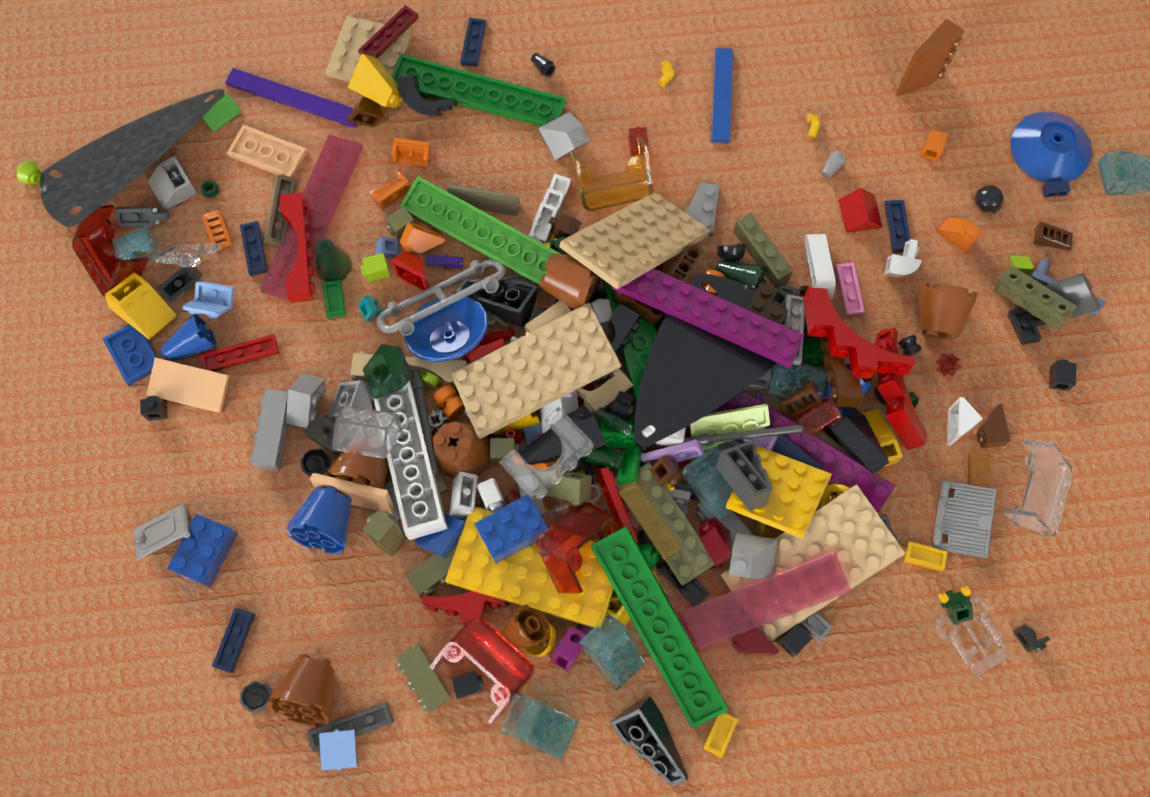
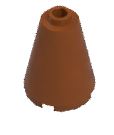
M528 604L521 606L495 639L499 651L510 653L539 645L546 641L550 632L547 633L549 623L544 613L528 607Z

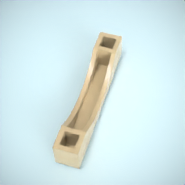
M359 352V354L353 353L350 375L353 381L361 380L368 382L371 380L374 382L390 373L412 371L414 368H419L422 373L430 372L437 376L444 385L452 384L457 388L451 373L467 366L468 362L461 358L443 362L422 360L417 356L408 357L404 354L389 356L386 353L372 355L368 352Z

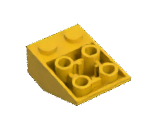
M135 272L105 294L108 308L149 340L178 317L149 283Z
M876 409L862 413L867 418L889 460V463L884 467L897 464L903 456L897 439L880 411Z

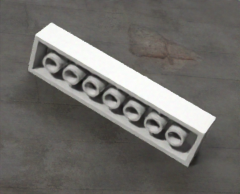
M410 380L372 390L405 535L411 540L448 529L435 474L431 468L415 392Z

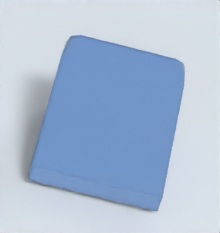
M380 237L376 242V254L384 253L385 258L397 257L399 255L398 239Z
M541 424L524 428L527 446L538 435L543 433Z

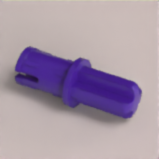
M447 254L445 256L427 255L426 264L428 266L444 267V269L446 267L463 269V264L456 262H463L464 259L463 257L447 256Z

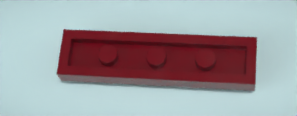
M407 5L403 6L358 50L359 54L375 58L381 56L419 19L418 14Z

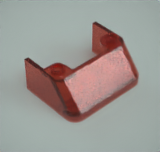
M113 204L102 205L78 224L72 240L74 252L104 297H106L105 294L134 272L141 277L149 260L147 257L124 260L112 241L116 233L115 226L109 220L114 210Z
M582 502L581 505H576L537 537V549L558 593L583 592L575 574L582 566V556L579 549L597 534L601 540L621 529L619 522L591 502Z
M476 617L470 620L444 646L429 668L433 670L446 660L454 663L458 662L464 656L472 661L495 682L490 691L492 701L499 707L487 721L492 724L506 711L534 674V666L485 620Z

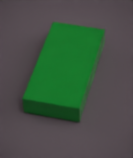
M341 280L323 282L322 287L327 318L346 316Z
M640 446L621 451L623 457L617 477L619 484L638 481L642 454Z

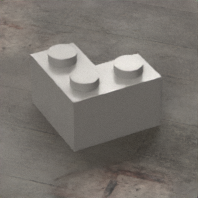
M303 373L288 389L287 424L308 429L313 422H316L318 417L316 406L319 400L325 396L327 387L324 386L325 378Z

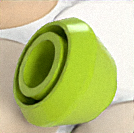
M26 161L18 167L16 174L18 181L21 183L34 185L40 182L42 172L37 163Z

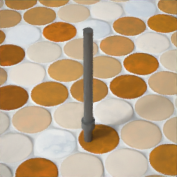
M419 368L412 369L414 379L412 383L413 390L417 396L433 473H437L438 467L424 397V381L421 380Z
M802 425L713 435L704 433L695 437H686L683 442L697 440L701 446L713 442L802 433Z

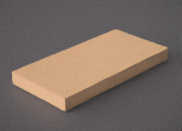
M243 125L229 148L227 155L272 174H279L293 179L308 151L304 147Z
M155 358L147 395L158 396L161 399L221 413L230 375Z
M312 473L310 478L314 488L333 486L338 490V493L352 498L351 505L376 511L380 510L384 513L388 511L393 514L395 509L388 490L317 473Z

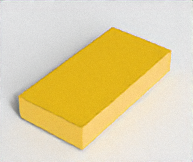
M911 541L907 542L904 562L941 572L945 571L948 551Z
M726 712L717 716L703 749L723 758L739 719Z

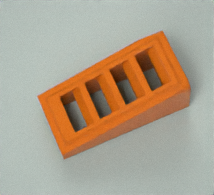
M215 210L202 215L215 252L232 247L233 244L221 211ZM226 238V241L216 243V241Z

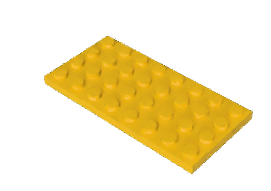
M474 507L475 510L467 516L445 579L447 584L520 606L528 604V607L602 630L614 588L590 547L595 541L548 528V536L495 564L474 524L494 512Z

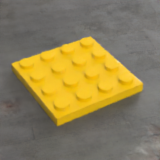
M756 445L755 449L757 454H760L761 465L766 470L773 488L769 500L765 506L749 511L733 490L726 508L803 539L832 474Z

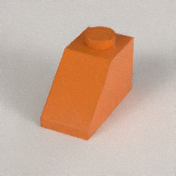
M950 217L937 230V232L965 253L984 232L969 220Z
M408 222L399 242L405 251L421 254L444 243L446 239L439 232Z

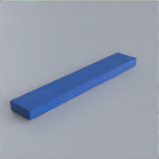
M715 49L711 142L729 143L733 49Z

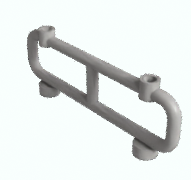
M488 259L481 263L478 260H474L470 263L469 269L400 303L396 301L389 302L387 305L388 309L378 315L377 325L384 333L399 331L403 336L411 335L414 331L413 323L482 288L488 293L496 292L499 288L498 280L505 275V267L493 259ZM494 266L498 270L497 273L449 297L442 291L473 274H482L487 267ZM433 294H436L440 300L394 325L387 326L384 321L391 315L398 316L401 310Z

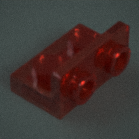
M825 396L823 397V403L794 416L793 419L798 425H802L805 434L810 436L839 418L841 414L833 400Z

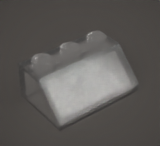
M344 406L335 421L332 449L386 459L403 432L398 414Z

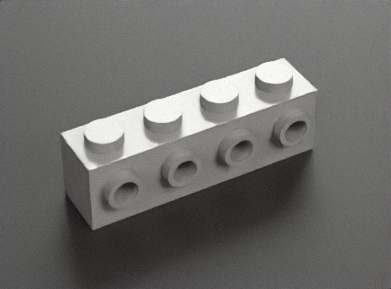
M266 389L265 395L261 397L262 411L257 418L259 427L258 432L254 434L255 448L250 455V462H252L256 469L280 471L288 427L286 423L288 391Z

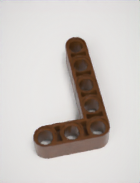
M695 245L688 246L669 275L686 282L701 258V250ZM616 290L613 292L615 302L640 315V318L648 323L657 324L665 315V312L643 302L639 304L636 302L638 300Z

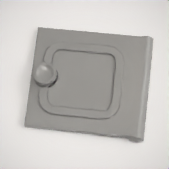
M181 504L134 529L136 558L138 560L181 537H190L187 506L185 504Z

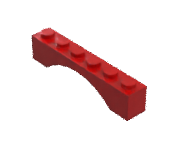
M302 192L279 195L281 213L285 221L296 232L298 240L296 261L291 272L286 277L287 297L290 303L313 301V294L316 293V289L311 278L314 276L313 265H310L313 253L312 249H309V243L312 242L307 228L310 226L309 215H306V210H309L308 200L304 199Z

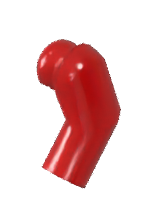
M508 429L505 433V438H514L517 444L521 443V440L525 437L520 430L515 432L513 429Z

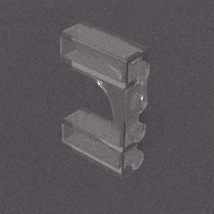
M559 407L544 420L560 438L562 443L561 456L554 465L545 469L534 468L515 449L499 462L535 501L543 498L548 492L547 489L552 485L558 484L563 478L562 475L567 470L571 471L578 464L577 461L582 456L586 457L590 454L594 446L593 442Z

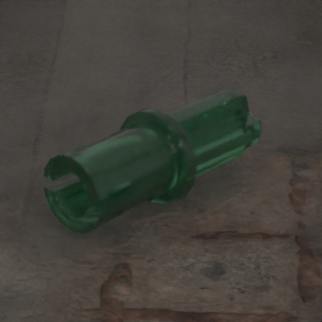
M599 407L594 415L595 419L607 424L610 429L614 428L625 435H629L633 429L632 425L620 419L618 414L614 415L602 407Z

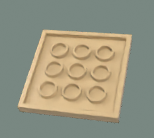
M346 16L325 72L326 77L350 82L361 57L358 50L385 24ZM407 29L377 58L390 76L393 74L400 54L406 55L413 36L412 30Z

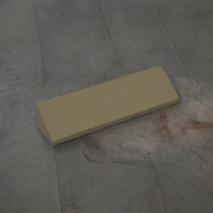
M279 174L274 179L263 244L284 245L288 222L285 221L281 213L279 195L294 192L296 181L294 179Z
M448 184L447 186L448 193L480 210L514 216L518 215L520 207L519 195Z

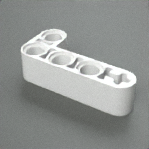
M806 234L805 250L812 279L811 287L827 289L830 301H832L836 282L826 235Z

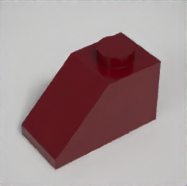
M715 516L704 521L699 527V539L711 560L717 566L732 555L730 530Z
M751 621L730 639L733 642L731 644L738 653L742 652L744 655L774 656L779 652Z

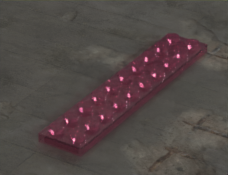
M330 134L303 192V197L308 200L309 210H306V215H309L310 226L307 228L312 242L309 243V249L311 248L313 253L310 265L314 263L363 149L361 143ZM290 224L260 289L262 293L288 301L286 277L291 272L298 253L297 235Z
M833 552L676 614L698 651L852 592L837 555Z

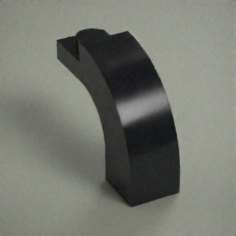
M416 75L396 78L397 87L402 99L411 109L420 114L442 116L441 109L442 112L453 110L452 107L457 106L455 98L430 101L425 98L420 90L418 76Z

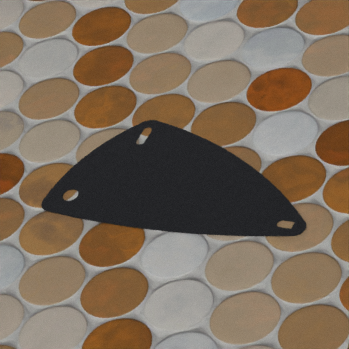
M216 89L154 111L101 136L43 171L40 180V195L48 213L59 223L67 227L80 223L169 150L222 97L224 90ZM211 94L215 95L209 102H204ZM55 170L63 173V175L56 178L49 175V173ZM74 207H82L79 213L75 215L70 214L71 209Z
M705 273L696 274L688 283L708 292L701 284L702 281H707L718 292L717 297L745 309L756 292V289L749 286L746 287L742 283ZM776 300L773 301V304L785 308V306H783ZM667 314L655 337L643 371L635 413V442L640 446L647 447L689 426L738 395L775 366L777 362ZM804 323V337H805V336L807 335V333H808V330H807L806 324ZM648 426H653L655 432L646 438L642 431Z

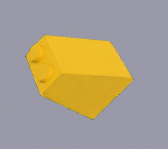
M361 54L348 88L385 107L397 108L403 100L397 83L377 58Z

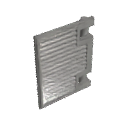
M942 480L932 547L948 552L988 559L997 489ZM949 489L955 490L954 498L948 497ZM943 534L948 535L947 544L941 543Z

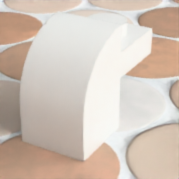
M910 239L905 242L903 256L892 254L887 257L885 276L902 278L919 268L922 260L915 259L919 252L917 240Z

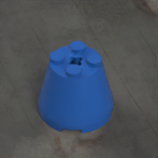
M333 486L315 488L289 521L286 528L290 532L288 536L298 544L312 549V547L320 550L325 549L324 552L326 554L342 553L347 543L352 498L338 493V490Z

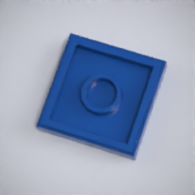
M444 514L448 529L418 537L414 543L418 547L446 557L462 534L466 522Z

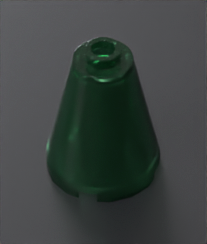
M320 240L316 244L315 271L318 277L326 282L334 280L343 281L352 269L349 255L331 240Z
M722 261L715 267V271L721 272L724 278L749 286L750 289L756 290L761 282L766 284L767 280L764 279V275L769 273L768 267L764 265Z

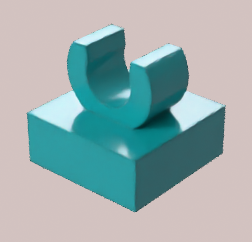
M371 295L364 296L358 306L366 322L372 321L375 315H379L383 310L382 307H376L379 300L372 299Z

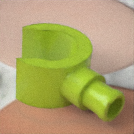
M420 372L421 380L427 386L436 388L440 379L430 372Z

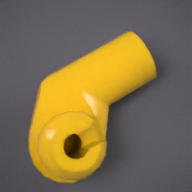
M667 60L661 63L663 76L659 79L658 83L662 87H665L674 77L673 66Z
M809 113L806 119L807 123H811L808 136L816 138L821 122L817 114Z

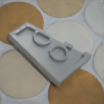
M702 182L685 213L710 230L708 236H713L719 185Z

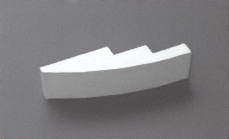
M554 174L551 185L539 206L529 237L536 235L541 241H547L554 227L548 221L551 216L556 219L558 218L572 179Z

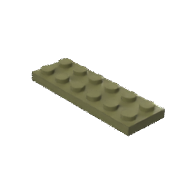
M647 463L640 468L638 481L619 484L618 482L616 486L683 586L715 564L665 485H659L655 479L656 476H653L649 470L652 467L651 464Z

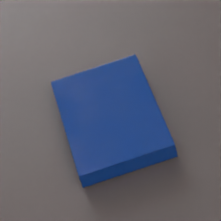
M130 324L102 338L128 386L152 373L154 359L158 357L148 338Z

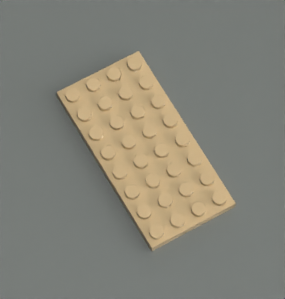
M654 192L565 238L560 242L559 247L614 288L619 289L684 251L688 246L694 245L708 237L710 230Z
M587 303L451 373L474 430L478 438L481 439L622 366L590 304Z
M856 484L815 512L803 539L787 532L775 538L777 539L772 580L729 575L730 569L722 573L721 576L753 624L771 642L797 623H800L906 553Z

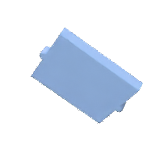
M335 729V731L319 733L321 770L337 769L340 771L341 768L357 767L355 729Z

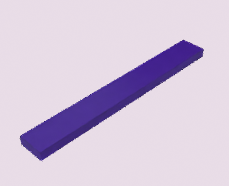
M232 68L225 81L227 86L353 128L356 126V123L347 122L346 120L352 107Z

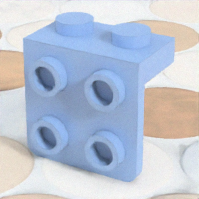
M198 280L195 286V299L184 304L183 310H187L190 314L202 313L207 314L209 318H218V316L233 309L235 287Z

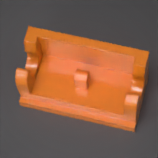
M394 138L391 152L393 164L428 169L432 152L430 142Z
M400 171L396 173L395 179L377 191L370 190V196L381 210L407 194L411 188L409 181Z

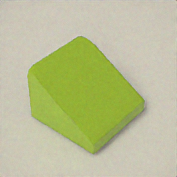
M1010 256V267L1014 266L1027 275L1034 270L1029 257Z

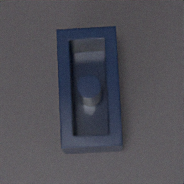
M1068 180L1046 182L1042 187L1044 198L1066 196L1071 191Z

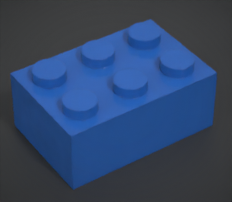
M529 494L474 523L495 564L549 535L548 528Z
M195 514L189 525L190 537H183L167 569L210 588L238 533L232 528Z

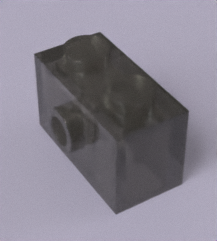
M318 413L304 430V433L308 438L338 458L352 440L349 436L350 432L342 425L340 427L334 425L335 421L329 416L325 415L323 417Z

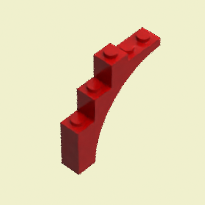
M808 287L803 297L808 336L827 337L830 356L849 358L852 377L872 378L875 372L908 375L915 364L914 357L898 355L869 343L857 335L841 319L830 301L827 289Z
M896 328L881 330L877 334L874 345L883 350L898 354V332ZM876 372L878 374L876 387L887 403L886 417L907 451L926 445L927 432L913 407L903 375Z
M474 591L447 597L423 595L421 602L423 606H426L425 610L437 612L439 609L446 611V615L457 617V614H460L459 621L463 623V627L475 629V626L481 627L486 604H489V608L500 610L501 607L506 608L507 601Z

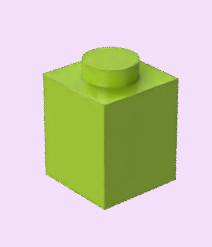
M384 253L362 258L363 266H360L363 277L367 276L369 282L390 277Z

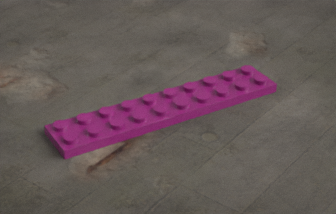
M654 268L619 289L613 286L611 288L788 368L792 366L804 338V334Z
M743 390L710 413L763 405L765 403ZM767 405L770 425L764 427L765 429L799 425ZM802 427V433L785 434L822 465L823 468L821 470L832 474L828 485L840 484L851 488L857 484L877 514L896 487L895 484L877 473H871L860 462Z

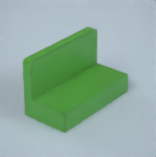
M224 93L201 119L215 132L241 113V110L228 93Z

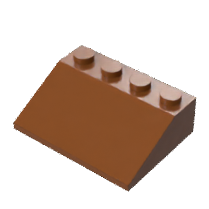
M946 18L913 54L895 94L900 96L933 84L937 79H941L946 73L945 69L952 62V57L957 52L956 48L963 41L961 37L964 30Z

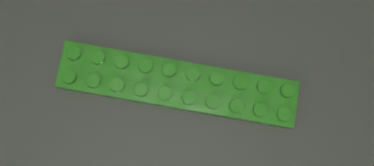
M417 176L399 206L400 208L405 207L411 215L501 263L503 266L537 285L540 284L542 276L546 275L547 269H545L547 259L551 258L552 254H560Z

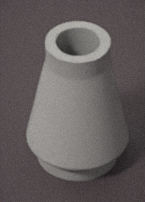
M838 151L830 153L821 174L829 179L845 164L846 157Z

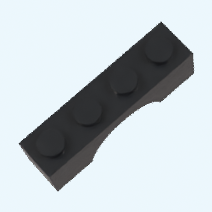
M622 304L618 305L609 319V326L615 336L611 347L618 359L620 357L619 351L622 347L626 348L630 341L629 336L632 332L635 333L641 324L639 322L640 315ZM608 374L594 380V382L598 384L601 379L605 380Z

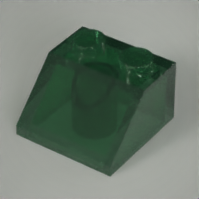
M381 344L363 368L374 399H379L403 389L412 378V373L401 347Z

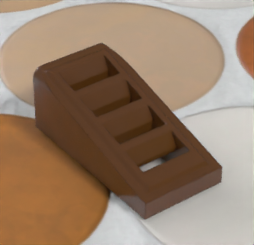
M1039 222L1035 227L1033 244L1070 251L1073 233ZM1064 237H1067V243H1063Z
M812 381L779 402L778 406L786 417L791 419L823 403V395ZM788 404H791L794 410L791 411Z

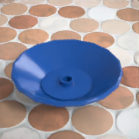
M1038 112L1025 117L1015 126L1010 139L1011 152L1018 166L1032 178L1043 182L1071 181L1078 178L1088 168L1092 157L1091 142L1084 129L1070 117L1056 112Z
M466 296L413 323L414 331L411 335L404 336V342L410 353L422 360L432 362L454 360L471 352L482 341L488 329V314L481 303ZM439 298L422 305L414 314L439 302Z

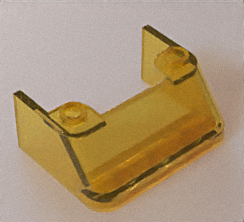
M641 136L637 137L639 154L628 159L627 171L593 178V173L588 167H580L577 155L574 151H571L576 184L581 202L586 210L593 211L638 201L653 193L648 146Z

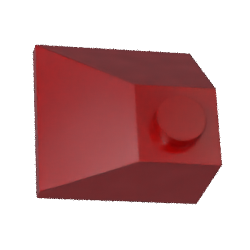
M405 251L393 258L391 262L398 278L423 291L429 288L420 256Z

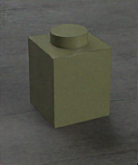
M402 207L386 218L387 230L391 235H395L398 240L402 237L408 222L415 224L414 219L405 207Z
M514 438L490 439V458L492 461H514V456L519 455V444H516Z

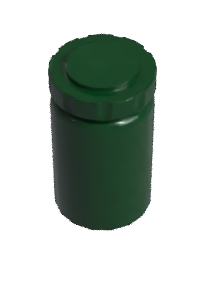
M599 447L585 453L584 461L601 468L608 467L609 471L611 470V472L616 473L621 466L623 455Z

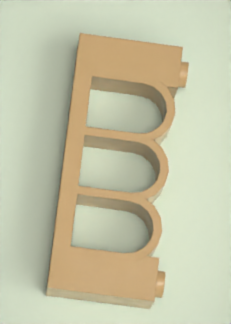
M558 301L525 325V335L571 312L566 304ZM620 368L610 372L609 376L611 379L597 389L587 391L579 388L576 390L577 396L584 399V407L586 406L594 417L603 414L612 407L619 391L628 394L632 392L633 384Z

